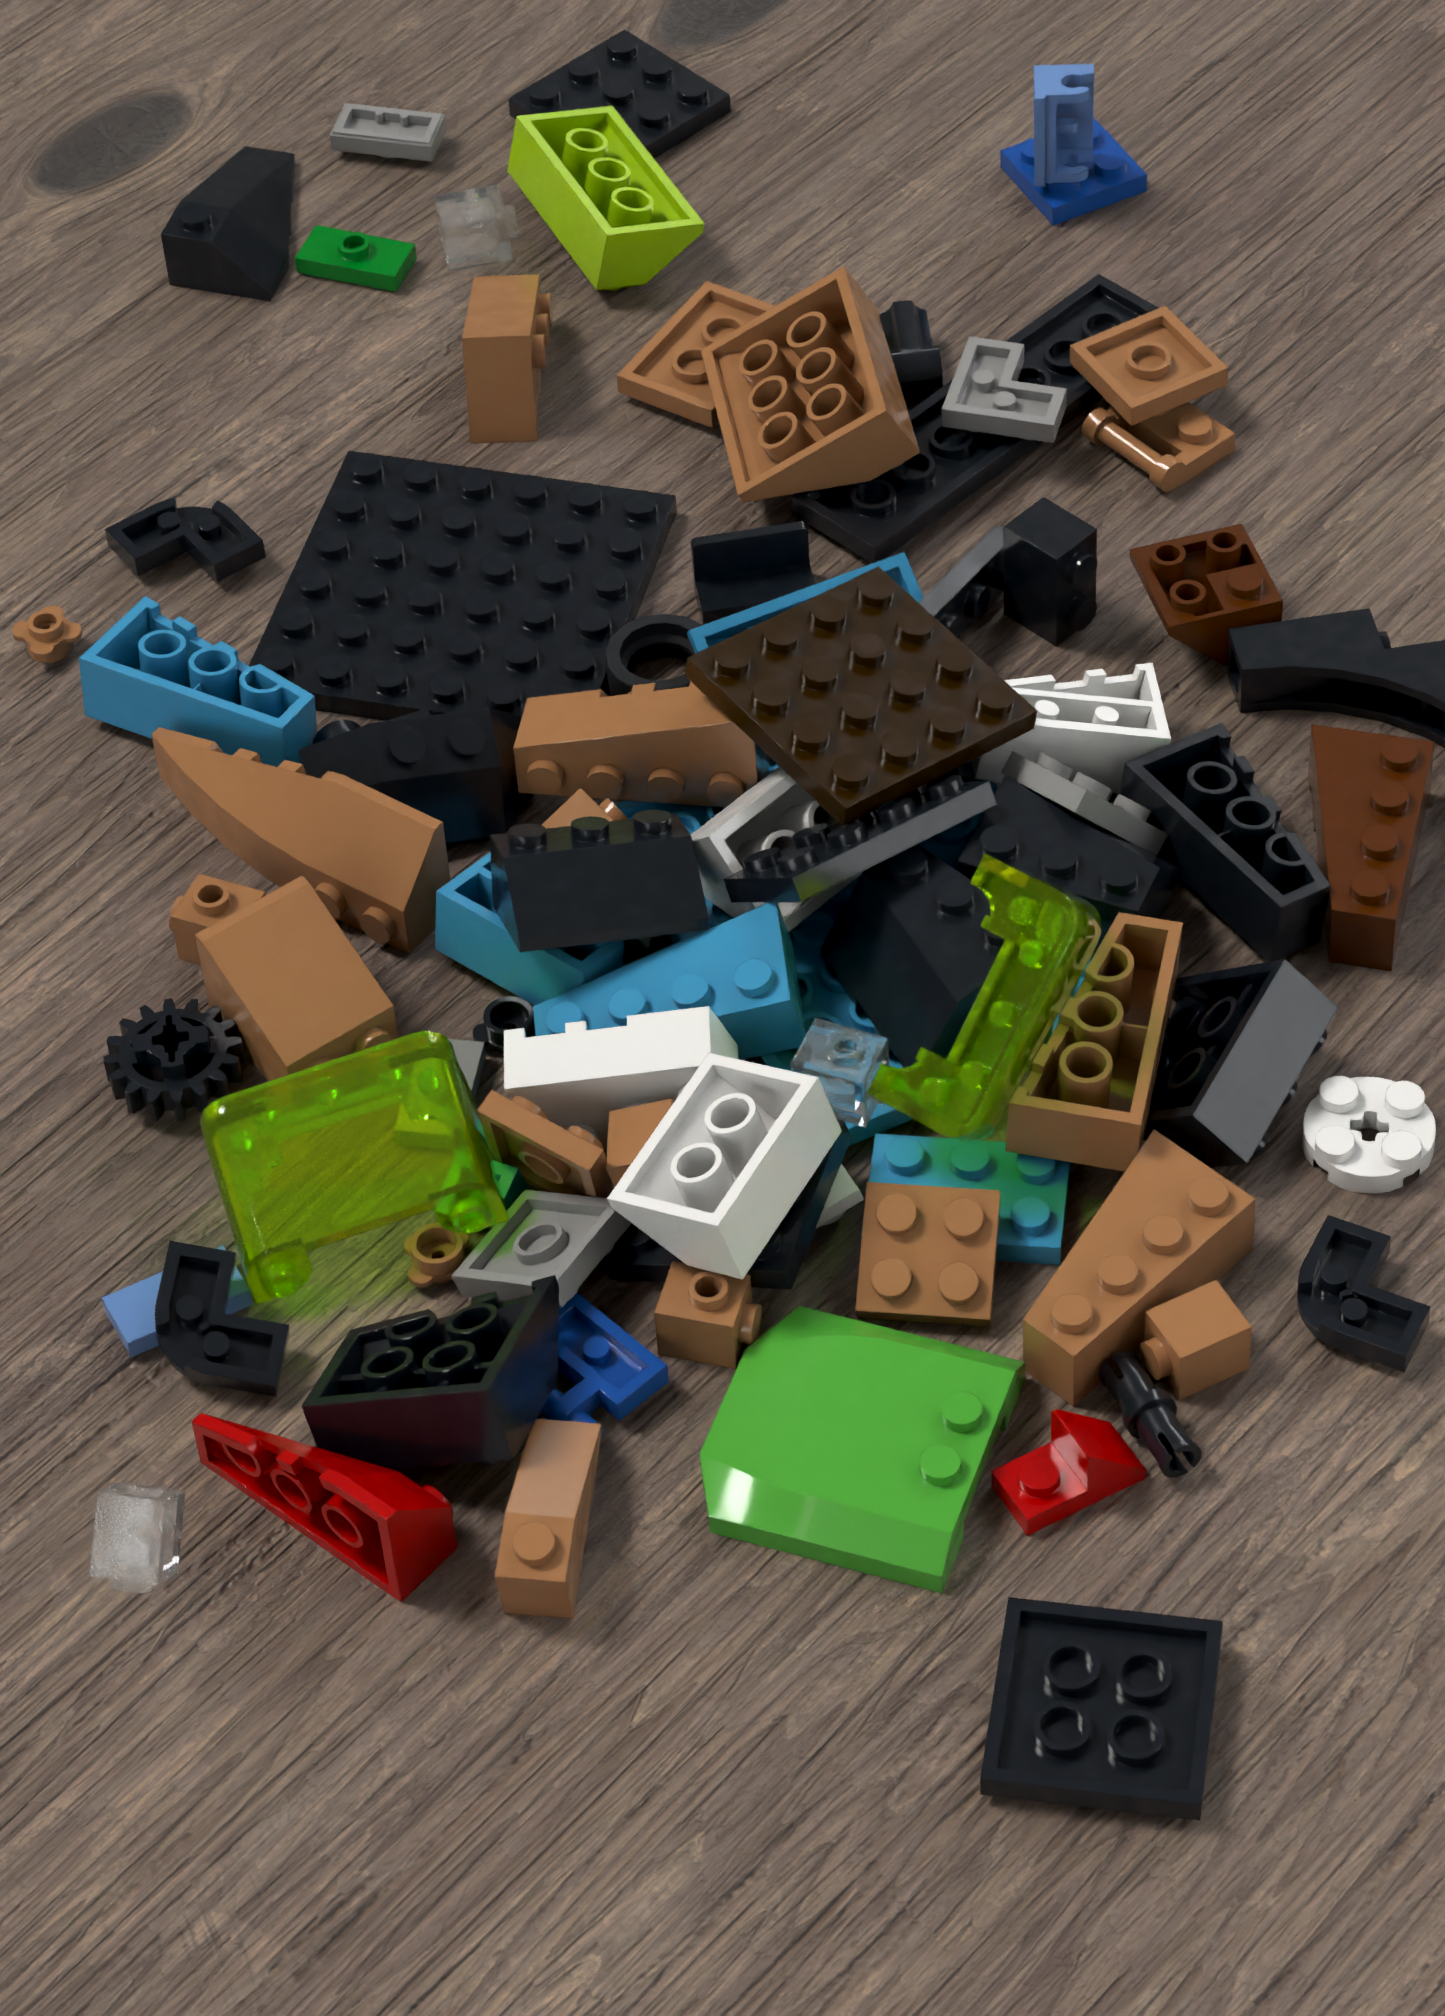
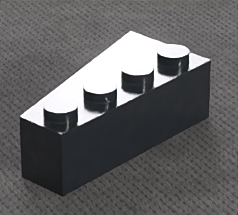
M1223 723L1126 762L1120 794L1151 810L1152 812L1146 822L1168 834L1157 855L1180 868V879L1255 950L1270 962L1280 960L1320 942L1331 885L1297 834L1285 830L1279 820L1280 808L1271 795L1263 797L1253 781L1255 771L1244 755L1236 756L1230 747L1231 735Z

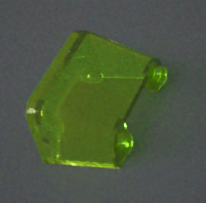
M984 854L970 884L983 891L990 903V916L985 915L980 927L1005 939L948 1057L945 1058L934 1051L921 1047L915 1058L918 1062L910 1067L895 1068L881 1063L867 1092L932 1130L963 1142L994 1136L1007 1125L1008 1103L1017 1087H1022L1032 1069V1061L1043 1043H1048L1056 1029L1060 1013L1069 997L1072 996L1098 944L1102 931L1101 918L1098 911L1087 900L987 854Z
M432 1031L411 1033L224 1096L212 1102L203 1110L200 1123L206 1150L245 1278L257 1304L289 1296L309 1280L312 1274V1267L308 1251L433 1209L438 1222L443 1228L452 1232L472 1234L488 1226L509 1220L489 1147L477 1112L476 1102L453 1045L446 1036Z

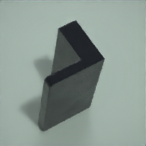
M803 521L695 537L691 540L694 592L703 625L815 585L809 559L808 530L806 523Z

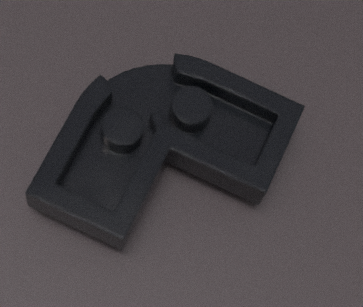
M170 498L158 502L105 529L108 546L137 576L185 552H188L216 582L266 558L263 540L230 507L220 501H216L212 509L206 507L177 508L176 499Z
M1328 1215L1300 1268L1297 1290L1299 1314L1311 1333L1329 1346L1405 1372L1429 1324L1431 1306L1373 1287L1390 1253L1391 1236Z
M170 1241L155 1305L156 1337L166 1359L177 1371L194 1381L276 1397L289 1338V1325L225 1314L236 1266V1252Z

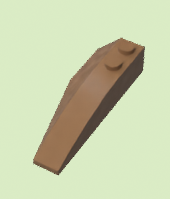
M160 727L151 734L159 777L190 814L214 837L266 879L282 887L294 879L303 876L313 887L334 920L338 919L365 932L372 940L382 944L387 943L408 954H411L435 929L436 891L451 881L442 821L342 774L327 771L321 778L306 775L303 764L284 760L278 767L263 764L257 752L239 748L233 755L224 754L214 741Z

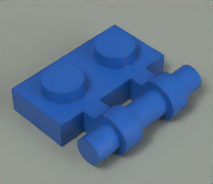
M576 1293L562 1308H559L558 1373L560 1372L575 1386L565 1394L554 1387L541 1410L547 1416L546 1420L598 1423L590 1414L601 1406L620 1421L669 1382L667 1364L580 1294Z

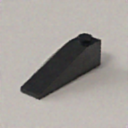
M245 146L179 202L161 233L169 284L171 286L264 301L272 300L290 265L289 236H291L292 231L291 202H293L294 153Z

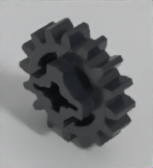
M172 998L165 999L163 1011L156 1013L144 1005L140 1007L142 1017L140 1021L136 1023L123 1018L119 1022L122 1036H108L107 1038L109 1055L104 1056L103 1059L107 1079L111 1084L114 1098L116 1100L126 1098L128 1111L132 1114L147 1106L152 1121H158L165 1111H174L177 1121H184L187 1109L196 1107L198 1111L205 1115L210 1112L208 1103L210 1098L215 1097L227 1101L231 1097L228 1083H241L243 1079L241 1064L245 1063L246 1060L242 1038L238 1036L236 1022L233 1019L223 1021L221 1008L218 1006H214L201 1013L198 999H191L184 1009H176Z

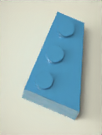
M490 852L436 891L435 950L533 1005L542 1003L623 966L624 942L622 940L519 952L493 907Z

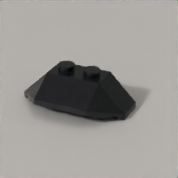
M491 708L369 723L302 748L298 752L300 764H303L306 775L321 778L327 771L345 775L442 821L446 846L490 840V835L507 833L508 829L534 795L519 793L513 747L522 716Z

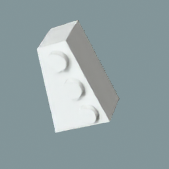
M1153 663L1137 664L1133 674L1106 677L1107 674L1103 669L1086 670L1083 680L1055 683L1056 680L1052 675L1004 680L1038 711L1035 726L1029 732L972 760L974 778L1001 783L1005 776L1001 774V771L1012 751L1034 763L1040 752L1074 769L1068 779L1072 782L1079 771L1114 791L1113 794H1120L1125 763L1167 746L1171 741Z
M709 1006L627 1016V1026L587 1030L586 1021L565 1023V1033L526 1037L524 1028L504 1030V1090L512 1099L514 1096H521L532 1101L546 1113L547 1120L566 1130L570 1126H577L588 1131L601 1142L603 1150L607 1151L609 1111L671 1098L675 1102L708 1053L738 1059V1045Z

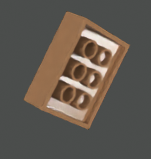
M844 266L701 349L737 494L743 502L871 481L920 453L878 310Z

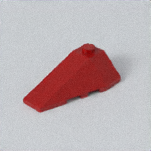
M200 1413L192 1421L200 1462L399 1602H402L457 1549L452 1506L446 1497L432 1486L424 1485L421 1487L398 1471Z

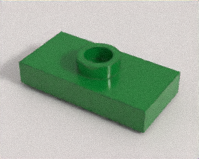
M315 225L297 253L295 263L297 273L397 292L415 263L417 255L414 243Z

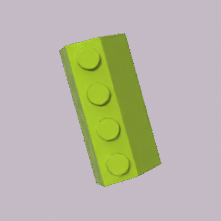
M613 106L516 116L507 171L596 291H614L622 287L645 285L703 233L705 223Z

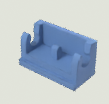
M1094 64L1033 65L1034 187H1045V183H1074L1088 178V167H1067L1064 164L1070 162L1079 164L1093 161Z

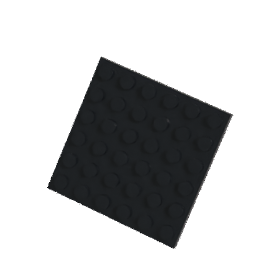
M348 450L249 666L261 664L315 696V709L318 711L384 721L426 708L430 715L491 708L522 716L527 698L602 689L606 694L608 691L605 662L606 648L610 638L623 625L636 619L677 514L676 495Z

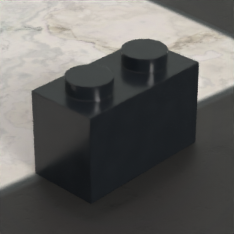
M1045 497L1003 527L1004 615L1056 647L1076 631L1085 629L1093 618L1096 617L1097 529Z

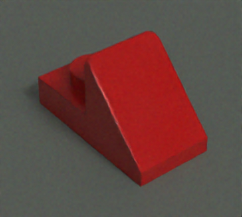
M1056 1409L1051 1412V1442L992 1470L991 1487L1025 1534L1029 1536L1146 1479L1147 1470L1109 1421Z

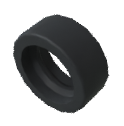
M657 614L643 616L623 625L610 638L605 651L610 696L628 694L632 691L633 685L656 683L658 690L689 687L690 680L685 674L674 679L658 681L641 678L630 671L636 665L649 659L671 657L687 661L688 657L695 654L687 632L702 626V624L686 616Z

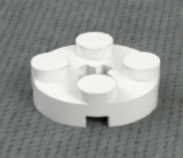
M1341 1075L1332 1076L1320 1085L1319 1094L1309 1103L1303 1121V1151L1312 1167L1315 1160L1321 1168L1328 1171L1327 1180L1339 1188L1367 1194L1390 1192L1403 1187V1179L1414 1174L1418 1169L1420 1176L1428 1168L1434 1153L1436 1124L1432 1111L1425 1104L1424 1091L1413 1082H1395L1378 1077L1349 1078ZM1371 1128L1381 1133H1377L1375 1141L1362 1140V1134L1357 1130Z

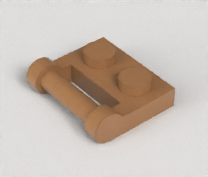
M1189 402L1133 426L1113 407L1108 410L1097 408L1086 417L1082 425V435L1097 446L1105 444L1148 473L1150 482L1164 492L1175 490L1235 451V433Z

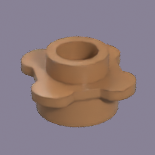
M47 606L33 613L28 621L17 622L12 628V634L16 641H24L26 643L28 655L33 660L42 663H52L64 659L71 653L74 642H77L82 636V629L80 624L69 622L64 617L61 607Z
M435 1222L422 1226L413 1235L409 1236L404 1243V1251L412 1260V1267L408 1270L410 1283L416 1287L425 1288L432 1283L440 1284L451 1280L454 1281L452 1274L466 1259L465 1249L470 1243L468 1234L464 1230L450 1224Z

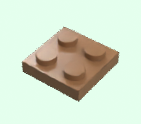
M1166 306L1070 345V363L1131 426L1225 387L1228 383V367Z
M491 1089L477 1112L492 1160L519 1168L526 1183L544 1192L608 1198L614 1187L606 1171L607 1160L603 1145L595 1136L577 1126H570L566 1130L547 1120L546 1113L532 1101L521 1096H514L510 1100Z
M867 1182L855 1308L857 1318L991 1327L1001 1207L1000 1190Z

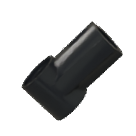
M912 300L893 302L886 312L879 314L903 397L904 399L929 397L943 387V375L939 346L932 345L927 311L915 306Z

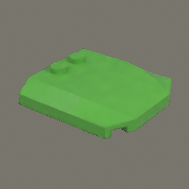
M803 1306L797 1307L745 1349L699 1453L710 1532L943 1593L964 1539V1519L999 1429L1006 1431L1024 1385L1026 1362Z

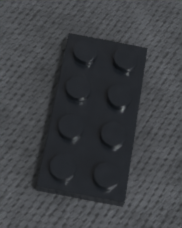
M961 775L947 776L925 784L844 826L836 823L829 827L827 823L805 828L792 836L794 845L781 851L775 847L751 854L743 859L744 869L723 880L731 903L802 902L997 805L989 781L963 782Z

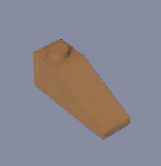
M536 1419L530 1429L505 1511L495 1571V1580L504 1613L574 1619L602 1436L601 1424Z

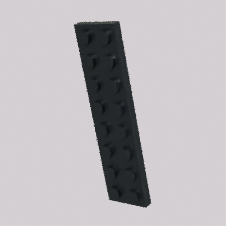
M1096 275L1006 341L1024 344V364L1017 381L1067 388V407L1059 429H1061L1103 397L1070 363V345L1149 313L1159 307L1102 275ZM951 380L908 412L920 450L919 454L871 481L796 493L791 496L792 514L869 562L875 563L890 556L1043 441L942 427V407L952 383Z

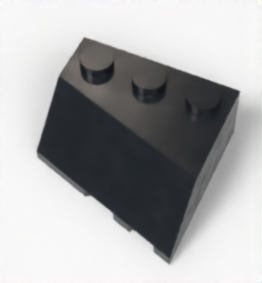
M1004 776L994 794L997 805L984 812L958 859V872L1045 930L1048 939L1093 952L1097 951L1119 912L1160 918L1180 879V868L1153 852L1132 844L1031 790L1013 778Z
M919 844L862 872L820 948L821 958L855 1007H862L875 1026V1036L886 1051L891 1050L903 1066V1076L913 1090L1047 985V932Z
M1286 959L1176 979L1172 998L1176 1005L1171 1018H1168L1143 1140L1146 1141L1152 1131L1156 1130L1210 1168L1247 1164L1260 1153L1267 1141V1134L1265 1132L1278 1110L1286 1105L1295 1094L1297 1077L1308 1058L1314 1055L1324 1044L1327 1038L1326 1027L1338 1009L1328 997Z
M556 1276L532 1281L533 1294L500 1302L496 1291L472 1297L470 1306L460 1309L451 1316L437 1319L434 1312L426 1309L350 1330L301 1406L317 1448L388 1469L417 1467L420 1470L428 1471L450 1464L479 1462L482 1465H496L514 1459L558 1382L559 1285Z

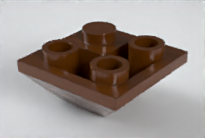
M1243 524L1130 549V560L1168 635L1223 666L1227 665L1228 629L1282 621L1283 599Z

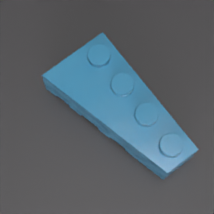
M147 596L142 598L79 657L85 716L151 739V734L160 727L214 741L224 754L233 755L239 748L257 752L263 764L278 767L284 760L300 764L299 750L312 745L313 739L317 734L314 695L261 664L251 667L238 660V650L223 641L212 645L197 636L196 625L179 616L173 621L161 614L160 604Z
M769 902L533 1006L536 1036L565 1033V1023L586 1021L587 1030L627 1026V1016L709 1006L737 1043L738 1059L740 1060L807 1046L793 944L777 902Z

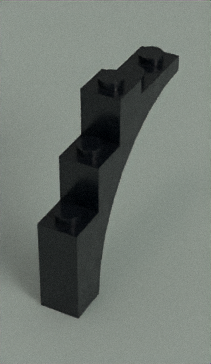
M1370 608L1228 629L1226 672L1240 713L1275 710L1335 712L1383 722L1425 737L1445 748V640L1391 648L1387 632H1378Z

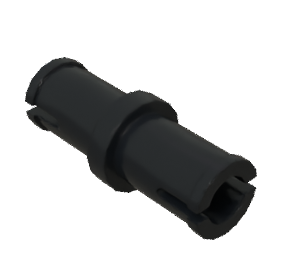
M1122 1351L1112 1355L1111 1357L1124 1374V1377L1122 1375L1117 1376L1107 1361L1099 1369L1098 1377L1102 1384L1109 1389L1123 1410L1122 1422L1131 1436L1143 1440L1157 1461L1158 1467L1164 1476L1176 1478L1185 1475L1188 1471L1175 1451L1178 1454L1182 1452L1193 1468L1201 1459L1202 1452L1176 1417L1177 1406L1167 1391L1156 1388L1141 1366V1362L1135 1353Z

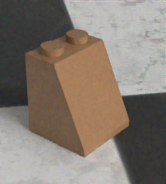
M303 876L294 879L195 934L209 1009L218 1006L221 1008L223 1021L233 1019L236 1022L238 1036L242 1038L245 1056L294 1109L316 1096L327 1093L335 1085L366 1067L381 1062L389 1054L400 1048L393 1004L313 887Z

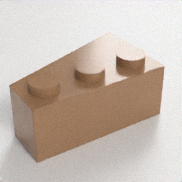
M540 274L481 276L473 278L462 336L470 443L537 441L541 368H546V347H549V327H552L551 294H541Z

